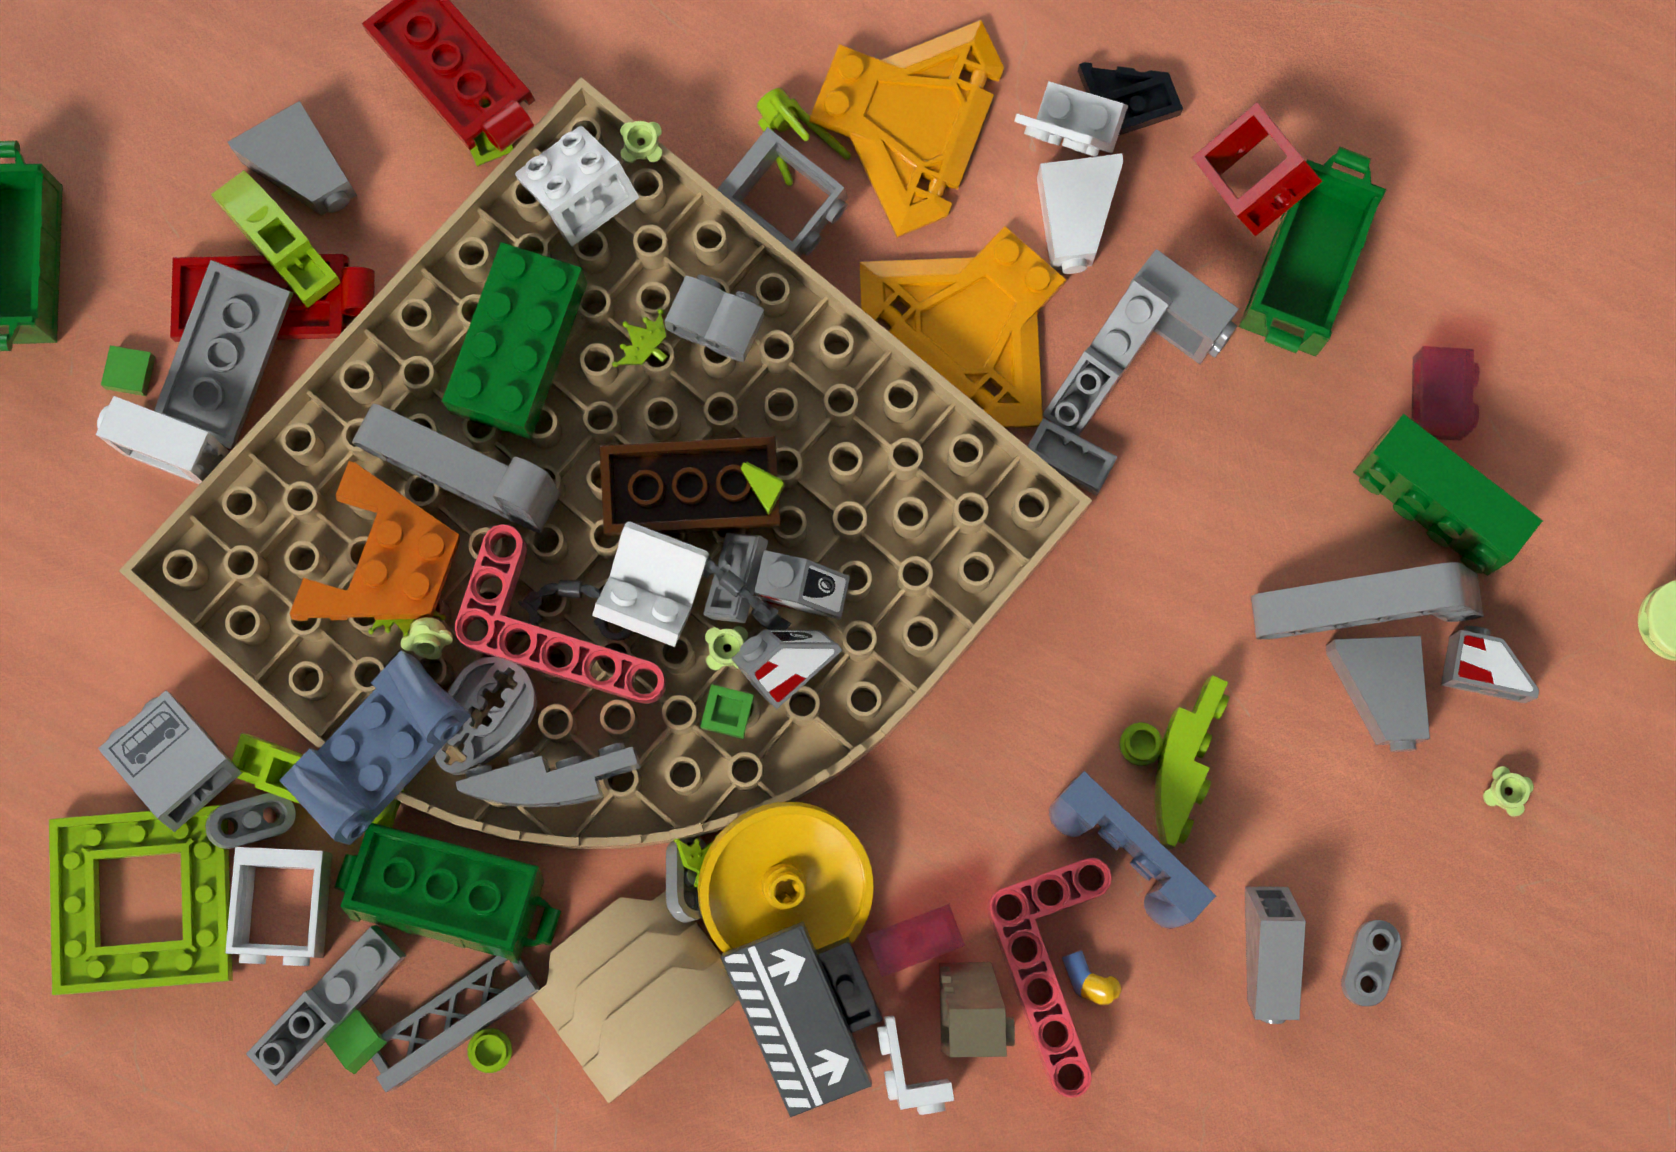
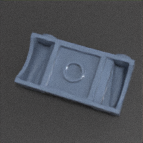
M400 651L371 682L376 689L318 751L309 748L279 780L336 842L351 845L359 838L374 819L443 745L456 735L460 727L471 717V714L433 680L416 657L404 651Z
M1085 771L1077 779L1075 778L1051 804L1049 818L1054 827L1062 834L1078 837L1098 824L1101 827L1098 834L1107 844L1115 850H1118L1119 847L1125 849L1133 857L1130 862L1131 866L1148 881L1151 878L1158 881L1146 894L1144 908L1148 916L1161 927L1173 929L1193 922L1216 897L1206 885Z

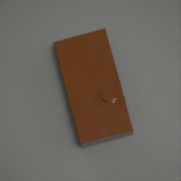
M775 436L599 446L604 534L608 537L621 536L626 522L635 523L661 534L781 527L779 498L771 514L768 515L741 470L743 463L749 462L778 477Z

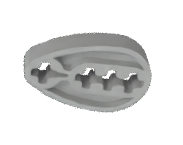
M485 657L470 663L457 676L448 694L470 714L475 709L478 711L485 710L488 701L483 697L487 691L491 693L498 691L501 684L496 678L500 673L508 675L511 671H515L513 679L517 686L513 690L506 687L501 693V698L505 701V704L501 709L496 706L490 709L488 716L492 719V722L488 727L481 724L477 729L473 728L476 720L471 716L460 727L456 735L448 740L435 754L437 764L444 771L453 775H462L470 769L487 764L510 747L531 723L537 708V692L531 677L517 663L497 657ZM463 743L465 746L462 752L467 756L466 760L463 763L455 761L450 766L448 764L450 756L446 753L447 748L450 745L457 748Z

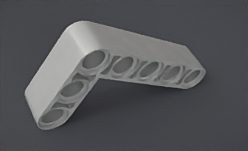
M377 404L371 405L352 441L359 448L537 533H541L560 496V492L549 473L537 465L514 456L510 465L507 466Z
M1458 562L1378 573L1263 592L1251 596L1256 639L1260 640L1290 637L1425 615H1433L1446 622L1467 621L1484 616L1478 574Z

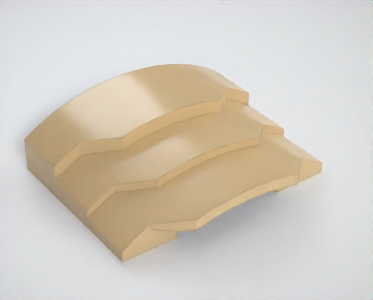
M666 891L652 901L620 897L550 952L547 984L531 997L608 1103L614 1101L644 1077L647 1072L739 1001L721 960V953L696 921L683 923L671 915L666 903Z

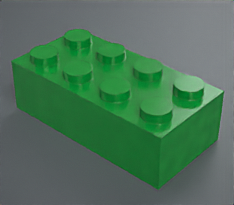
M500 242L442 399L450 414L530 440L532 439L588 284L581 267Z
M1405 414L1379 438L1353 471V473L1360 477L1359 482L1365 489L1375 495L1381 493L1393 503V509L1401 517L1409 521H1417L1427 529L1426 533L1431 540L1442 547L1449 546L1462 556L1460 558L1461 562L1466 567L1479 574L1483 572L1488 576L1512 561L1543 522L1541 518Z

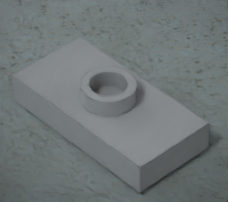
M1044 418L1028 445V448L1068 481L1096 496L1117 459V456Z
M726 533L717 568L732 571L747 583L746 587L753 595L763 552L767 548L768 540L759 535ZM714 574L703 615L713 620L745 623L750 608L748 600L739 595L735 597L719 584L720 580Z

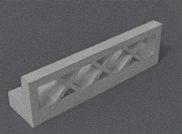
M496 956L381 1034L386 1042L393 1038L409 1041L407 1056L391 1068L380 1050L371 1058L381 1073L376 1078L384 1091L396 1090L472 1038L478 1031L485 1029L537 993L541 988L522 959L520 958L519 964L511 962L521 976V979L507 989L502 990L491 987L495 969L508 961L507 958ZM487 975L485 986L474 984ZM466 988L484 991L479 1008L468 1015L455 1013L459 993ZM490 993L498 994L489 1000ZM450 1000L448 1011L437 1009ZM430 1013L447 1016L444 1031L432 1040L418 1038L422 1018ZM453 1018L461 1019L460 1021L452 1025ZM413 1025L411 1036L400 1034ZM416 1043L424 1044L415 1051Z

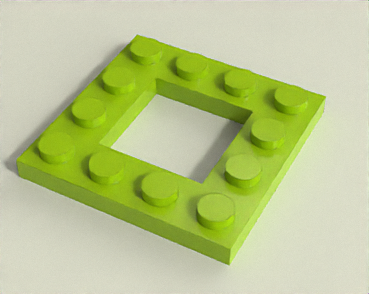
M222 805L203 807L175 832L158 820L151 811L49 819L52 995L233 981L232 954H225L230 908L229 849H223L214 845L207 837L205 829L206 820L210 813ZM224 819L221 822V830L227 835L228 819ZM181 853L183 940L101 947L99 860Z

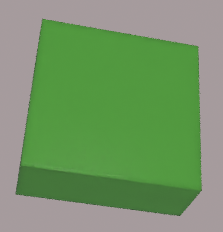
M110 345L101 386L106 390L147 396L156 357L151 352Z
M711 684L700 726L701 729L744 739L754 695Z
M358 1009L325 1039V1042L344 1068L353 1074H356L387 1044L369 1018Z

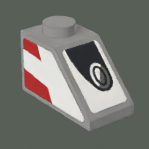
M764 550L754 594L763 602L771 605L841 620L850 576L808 559Z
M1465 626L1464 630L1449 636L1441 682L1442 686L1520 703H1527L1538 698V687L1504 639L1490 636L1491 631L1489 629L1477 626Z
M763 630L757 636H753L745 641L740 651L731 660L755 689L771 705L778 709L834 659L842 649L821 630Z

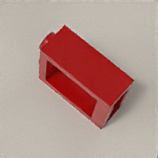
M1257 102L1192 157L1234 214L1255 237L1322 182ZM1270 135L1286 154L1287 158L1238 198L1221 175Z

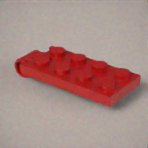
M392 0L362 23L367 34L469 150L476 146L473 139L484 132L494 147L502 152L534 127L531 118L520 105V103L525 101L529 106L535 101L531 91L450 0ZM484 104H491L489 107H482Z
M319 254L338 276L341 283L328 292L326 299L317 300L308 308L293 293L276 340L337 338L346 328L344 327V315L358 316L375 297V271L366 267H349L350 259L344 254ZM263 255L173 257L170 338L174 342H180L210 260L291 292L294 291Z

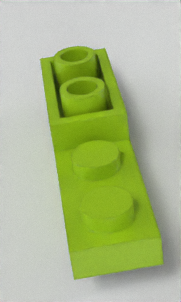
M244 170L211 194L223 211L256 250L267 259L307 308L341 283L334 271L312 247L307 237L264 189Z
M1214 675L1205 680L1192 712L1181 707L1173 711L1164 734L1163 749L1158 757L1155 778V813L1160 843L1168 850L1176 847L1177 842L1182 844L1186 842L1194 824V820L1188 818L1194 803L1202 804L1211 785V781L1205 779L1210 768L1194 761L1196 756L1203 758L1212 739V735L1207 733V729L1213 717L1218 720L1220 719L1229 701V696L1223 694L1228 682Z
M241 733L232 758V762L242 772L237 778L256 785L255 788L299 803L279 780L304 754L251 734ZM394 798L372 823L392 828L400 801Z

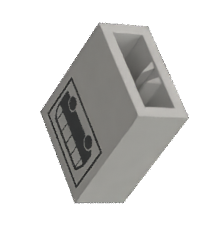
M167 690L159 697L147 702L138 715L125 726L113 731L108 740L98 748L155 817L173 832L179 829L242 774L186 708Z

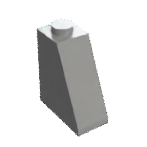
M300 101L228 141L229 146L242 164L321 216L327 212L334 213L340 211L349 204L350 199L357 196Z
M1421 636L1335 639L1326 645V654L1376 745H1390V752H1406L1417 750L1416 743L1430 739Z
M1245 886L1247 1001L1255 1020H1261L1269 1024H1281L1286 1020H1299L1306 920L1289 887Z

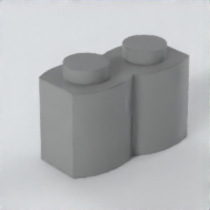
M700 274L697 278L685 276L665 319L666 330L686 340L706 346L723 356L744 363L764 319V309L759 306L760 301L752 295L737 291L735 295L720 290L721 285L716 280Z

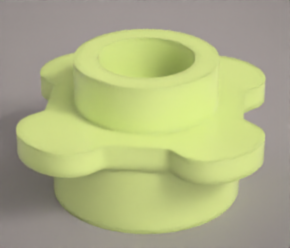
M635 121L633 123L627 122L621 127L620 133L624 140V147L621 149L620 154L625 162L633 163L636 159H647L650 162H656L662 157V149L658 146V137L662 134V129L658 123ZM640 139L645 140V144H644V145H638V144H637L638 140H640Z
M429 617L419 618L411 624L409 636L401 639V647L406 651H414L418 656L426 657L427 659H438L442 655L443 647L452 643L453 635L446 630L444 624L439 620Z
M735 626L733 629L719 630L713 627L706 632L705 640L709 644L710 652L706 658V663L710 669L718 671L723 666H734L739 669L731 658L740 651L741 646L748 639V632L745 628ZM729 644L731 651L725 652L723 646Z
M1505 766L1494 769L1492 772L1494 780L1491 787L1483 793L1484 802L1488 806L1497 805L1505 809L1509 816L1516 817L1521 815L1525 810L1523 804L1527 802L1530 793L1534 789L1532 780L1529 777L1510 773V770ZM1507 787H1509L1512 790V794L1510 796L1505 794V789Z

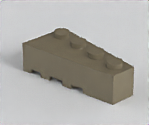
M939 963L941 1052L949 1057H1007L1006 1046L1015 1045L1014 1018L1006 1017L1005 1005L992 963Z

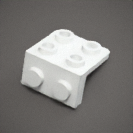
M893 1015L885 1016V1026L877 1027L881 1054H890L892 1070L884 1072L889 1101L897 1100L900 1110L917 1107L919 1115L946 1111L945 1102L954 1101L952 1083L946 1078L906 1085L895 1017Z

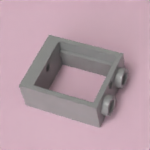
M768 127L717 189L799 258L802 254L808 256L816 248L822 237L819 235L821 230L828 222L834 224L842 216L848 205L845 202L848 198L845 187ZM778 156L829 195L793 241L742 202Z
M1156 249L1130 282L1131 285L1134 279L1140 276L1173 299V302L1156 325L1154 332L1198 364H1201L1208 354L1216 358L1237 328V325L1231 321L1239 308Z

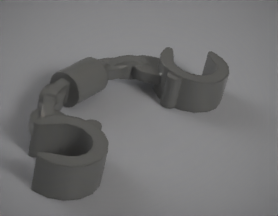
M708 556L702 577L708 579L714 573L720 580L719 584L735 597L739 595L747 599L752 608H754L751 614L768 630H787L791 622L777 614L779 611L772 605L753 596L746 587L747 583L732 571L717 568V565Z
M560 580L559 584L550 583L543 586L538 592L528 593L524 600L518 601V603L529 614L528 624L538 626L544 620L537 612L543 602L542 597L558 592L559 597L582 598L584 593L589 597L598 599L601 592L594 586L583 585L582 581ZM599 618L594 620L602 635L608 639L616 641L625 640L633 633V631L626 628L619 633H613L610 631L607 621ZM525 632L515 633V635L519 636L529 635Z

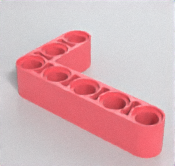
M500 524L493 526L487 531L455 622L456 637L463 645L488 656L517 663L523 667L635 702L650 704L662 697L666 689V680L661 669L654 663L506 617L527 555V546L520 533L510 525ZM503 537H512L516 540V549L508 557H498L494 552L495 544ZM489 578L500 579L502 581L501 593L496 598L484 599L480 592L483 582ZM477 619L486 620L488 623L487 635L482 640L470 641L467 637V627L469 624ZM518 632H525L530 636V647L522 654H512L508 647L511 636ZM560 645L571 647L573 659L570 664L562 668L552 666L550 661L552 650ZM609 658L614 661L615 673L610 679L598 681L593 678L592 666L597 660ZM650 671L657 676V686L649 694H640L634 690V679L640 672Z
M1096 858L1083 859L1005 887L994 893L987 905L991 925L1048 1082L1057 1093L1070 1098L1079 1097L1088 1090L1092 1079L1091 1071L1035 919L1104 894L1111 884V871L1107 864ZM1083 867H1093L1098 871L1100 885L1096 890H1086L1079 883V872ZM1043 881L1053 882L1059 888L1060 897L1055 905H1045L1038 898V887ZM1011 896L1017 900L1020 910L1015 919L1008 921L999 916L996 905L1000 897ZM1019 937L1031 940L1035 949L1034 956L1025 963L1016 960L1012 954V944ZM1034 979L1044 980L1050 990L1049 998L1046 1002L1038 1005L1031 1002L1027 996L1028 985ZM1051 1021H1058L1064 1027L1065 1037L1061 1044L1051 1047L1043 1039V1028ZM1072 1063L1080 1071V1081L1077 1086L1065 1089L1058 1081V1073L1064 1065Z

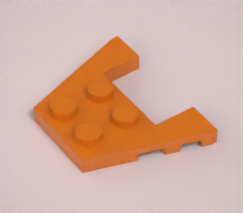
M348 461L335 495L338 502L377 513L348 590L303 578L289 613L291 618L297 621H309V618L348 620L350 617H374L375 620L432 618L458 549L460 535L357 463Z

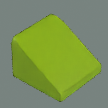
M749 462L743 463L741 467L743 475L768 515H770L784 489L783 480Z

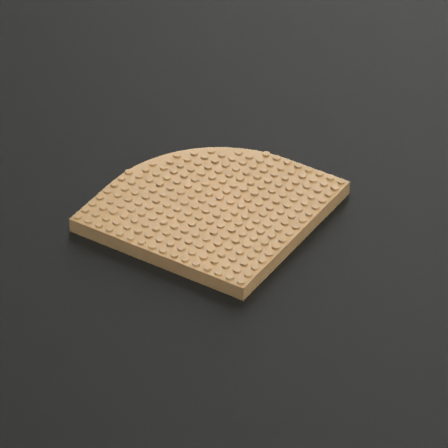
M582 77L576 81L141 546L119 572L306 739L320 749L376 689L371 682L400 651L416 657L426 672L447 693L457 676L466 666L478 659L492 657L473 651L463 645L456 637L455 622L483 538L493 526L504 524L514 527L523 537L527 546V555L506 616L528 623L529 614L527 610L519 605L518 601H523L528 593L538 592L547 584H559L560 580L582 581L583 585L594 586L602 592L610 577L621 536L608 537L604 534L599 446L775 436L778 478L782 479L784 483V489L779 496L781 527L671 533L664 535L685 543L689 542L695 547L706 550L716 565L718 564L726 533L759 535L768 540L767 551L808 559L850 576L841 620L772 605L779 611L777 613L779 616L791 622L787 630H821L837 643L842 651L776 709L755 689L740 669L734 666H723L720 670L715 671L710 669L706 663V658L710 652L709 644L705 640V634L710 628L716 627L721 630L741 626L748 632V639L757 636L763 630H768L751 614V611L754 609L751 605L745 623L713 620L703 615L714 573L708 579L705 577L701 578L690 615L675 647L634 631L625 640L616 641L608 639L602 635L599 627L595 625L594 620L597 617L592 616L597 598L589 597L584 593L582 598L559 597L558 592L553 595L542 597L543 602L537 612L544 620L542 623H539L538 627L654 663L664 674L666 680L665 692L656 702L644 704L520 666L531 677L536 688L537 708L535 715L520 737L502 754L485 765H491L492 770L509 766L508 759L510 757L526 752H534L535 757L543 756L547 759L550 771L557 770L555 763L560 760L574 756H581L582 761L599 757V749L616 743H624L625 749L633 746L637 751L641 768L599 780L604 798L558 807H520L484 801L458 791L455 782L466 779V774L453 775L444 771L437 764L434 755L403 788L405 789L404 793L400 792L395 797V799L408 806L459 827L515 842L569 849H629L665 844L674 841V839L700 837L722 831L733 820L754 808L775 802H795L849 769L881 744L925 700L1084 515L1092 500L659 141L658 146L662 149V157L658 161L650 162L647 159H636L633 163L625 162L620 154L621 149L624 147V140L620 129L625 123H633L635 121ZM579 126H583L620 162L639 198L571 247L563 238L548 211L519 182L515 173L525 166L530 159L539 156L557 143L563 135L575 130ZM640 139L637 144L644 145L645 140ZM500 242L581 267L588 283L531 440L450 414L442 402ZM699 274L716 280L721 285L720 290L735 295L737 291L752 295L760 301L759 306L764 309V319L744 363L723 356L706 346L696 344L666 330L665 319L685 276L697 278ZM658 309H663L662 319L666 338L657 348L666 354L667 358L662 362L651 354L643 365H618L616 368L613 367L612 363L614 361L618 362L626 356L624 350L620 348V344L632 345L627 327L625 328L622 325L623 322L627 321L629 325L646 329V323L643 322V318L648 317L649 320L655 322L659 315ZM377 404L507 466L510 465L515 456L527 460L548 472L559 490L560 496L541 533L534 532L384 461L353 444L352 441L371 405ZM348 461L357 463L460 535L458 549L435 609L440 615L444 614L446 619L442 621L439 617H432L442 622L446 630L453 635L452 643L443 647L442 655L438 659H427L426 657L418 656L414 651L404 650L401 647V639L404 633L395 623L391 627L390 633H386L385 627L382 625L375 629L373 634H369V628H372L376 621L374 617H350L348 620L309 618V621L293 620L289 614L303 578L343 590H348L377 513L337 501L335 495ZM512 537L499 539L495 544V555L498 557L510 556L516 549V540ZM489 578L484 581L481 586V596L484 599L496 598L502 591V581L498 578ZM484 619L474 620L467 627V637L470 641L482 640L488 633V623ZM608 622V627L613 633H619L624 629L621 626ZM515 634L511 636L508 643L509 651L517 655L526 652L530 647V636ZM726 644L723 646V650L729 652L731 651V646ZM567 645L557 646L550 654L551 664L557 668L566 667L573 659L572 648ZM609 658L599 659L592 666L593 678L598 681L608 680L615 673V663ZM511 671L508 675L500 673L497 676L496 680L501 684L500 688L496 693H491L490 691L485 693L483 698L488 701L485 710L478 711L475 709L472 712L471 716L476 720L473 728L477 729L481 724L488 727L491 724L492 719L488 716L490 709L493 706L501 709L505 704V701L501 698V693L506 687L513 690L517 686L513 679L515 671ZM650 671L640 672L634 679V690L640 694L651 693L657 686V676ZM711 684L754 695L744 739L701 729L700 726ZM463 743L457 748L451 745L447 748L446 753L450 756L448 762L450 766L455 761L463 763L466 760L467 756L462 752L465 746Z

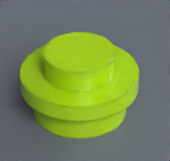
M1143 722L1134 723L1123 731L1119 742L1120 751L1123 757L1134 765H1149L1160 756L1163 749V739L1154 726Z
M485 1028L478 1031L468 1044L467 1054L469 1061L474 1068L484 1073L500 1071L508 1064L512 1055V1044L509 1037L503 1031L496 1028Z

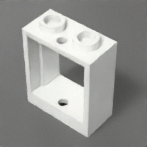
M113 396L109 406L107 405L102 409L97 420L98 430L96 435L122 455L200 484L230 452L209 432Z
M235 847L225 954H239V963L266 964L267 955L283 956V965L310 966V957L324 958L332 853L317 850ZM256 867L314 870L307 946L249 943Z

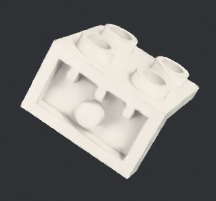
M1048 81L1037 118L1033 119L1016 114L1014 122L1026 126L1025 135L1060 146L1063 138L1062 146L1097 157L1099 150L1113 153L1128 105Z
M579 126L575 130L563 135L557 143L539 156L530 159L525 166L515 173L519 182L548 211L563 238L571 247L639 198L620 162L583 126Z
M626 522L622 530L610 577L595 604L592 616L675 647L690 615L709 553L706 550L635 523Z

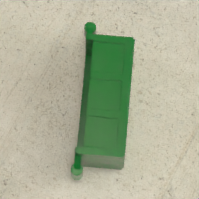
M17 140L0 141V158H16L15 163L0 164V351H11L13 344L57 343L63 185L42 164H26L20 153V145Z
M1339 146L1336 154L1330 157L1324 165L1307 159L1306 162L1322 182L1281 215L1239 324L1240 328L1265 337L1264 342L1295 354L1299 350L1316 357L1331 337L1333 323L1343 297L1346 295L1358 257L1365 245L1366 236L1375 212L1386 192V189L1371 184V171L1369 168L1371 158ZM1333 162L1363 173V179L1332 168Z
M371 823L368 826L358 854H345L334 886L335 889L345 893L340 907L351 920L357 922L363 920L401 930L404 933L416 934L454 944L457 947L507 958V960L516 964L520 962L523 948L541 944L552 945L561 915L560 910L552 908L545 900L539 897L544 883L539 866ZM539 906L543 907L544 911L536 938L533 940L527 938L536 907Z

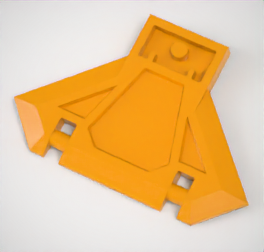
M982 20L882 60L839 44L810 115L809 122L851 139L898 238L948 216L952 203L941 197L945 187L958 190L994 94L983 88L987 79L1000 81L1004 66ZM962 70L972 73L969 82L959 79ZM920 177L930 181L927 191L917 188Z
M1006 226L975 257L860 262L861 309L876 322L882 318L892 327L888 332L969 399H973L1004 428L1039 426L1043 416L1037 313L1065 285L1066 279ZM898 300L908 308L903 315L893 307ZM989 381L1000 390L995 397L984 388Z

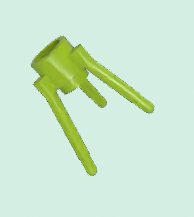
M775 88L769 91L757 103V110L763 116L758 121V125L763 131L768 127L773 132L775 128L779 132H783L792 127L804 141H808L810 135L798 121L799 118L844 159L849 160L851 158L850 152L823 127L809 122L810 115L801 108L796 99H790L782 88ZM778 156L776 162L786 185L791 186L793 179L787 162Z

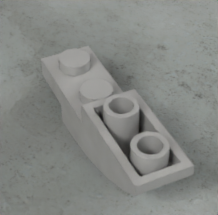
M1138 276L1134 279L1042 415L1054 424L1079 436L1149 339L1156 325L1173 302V299L1142 277Z
M616 743L599 749V757L582 761L581 756L560 760L555 763L557 770L550 771L548 761L543 756L535 757L534 752H526L510 757L508 759L509 766L492 770L491 765L470 769L465 772L466 779L456 781L455 783L458 791L488 802L520 807H558L604 798L599 780L639 769L641 765L637 751L633 746L625 749L624 743Z
M377 924L371 926L312 989L305 991L246 1055L275 1086L279 1085L325 1043V1039L343 1021L367 1002L383 985L382 981L406 957L405 953Z

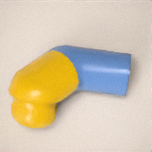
M1082 950L1062 957L1073 989L1078 996L1099 1005L1110 1004L1120 996L1121 985L1119 981L1113 976L1104 978L1091 973Z

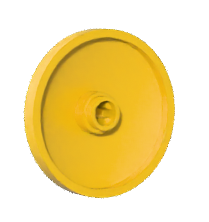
M801 802L770 803L740 815L728 824L715 838L704 857L698 879L699 908L711 938L723 953L803 921L816 950L846 937H849L852 944L862 931L871 910L874 890L872 868L868 855L856 835L843 821L829 811Z

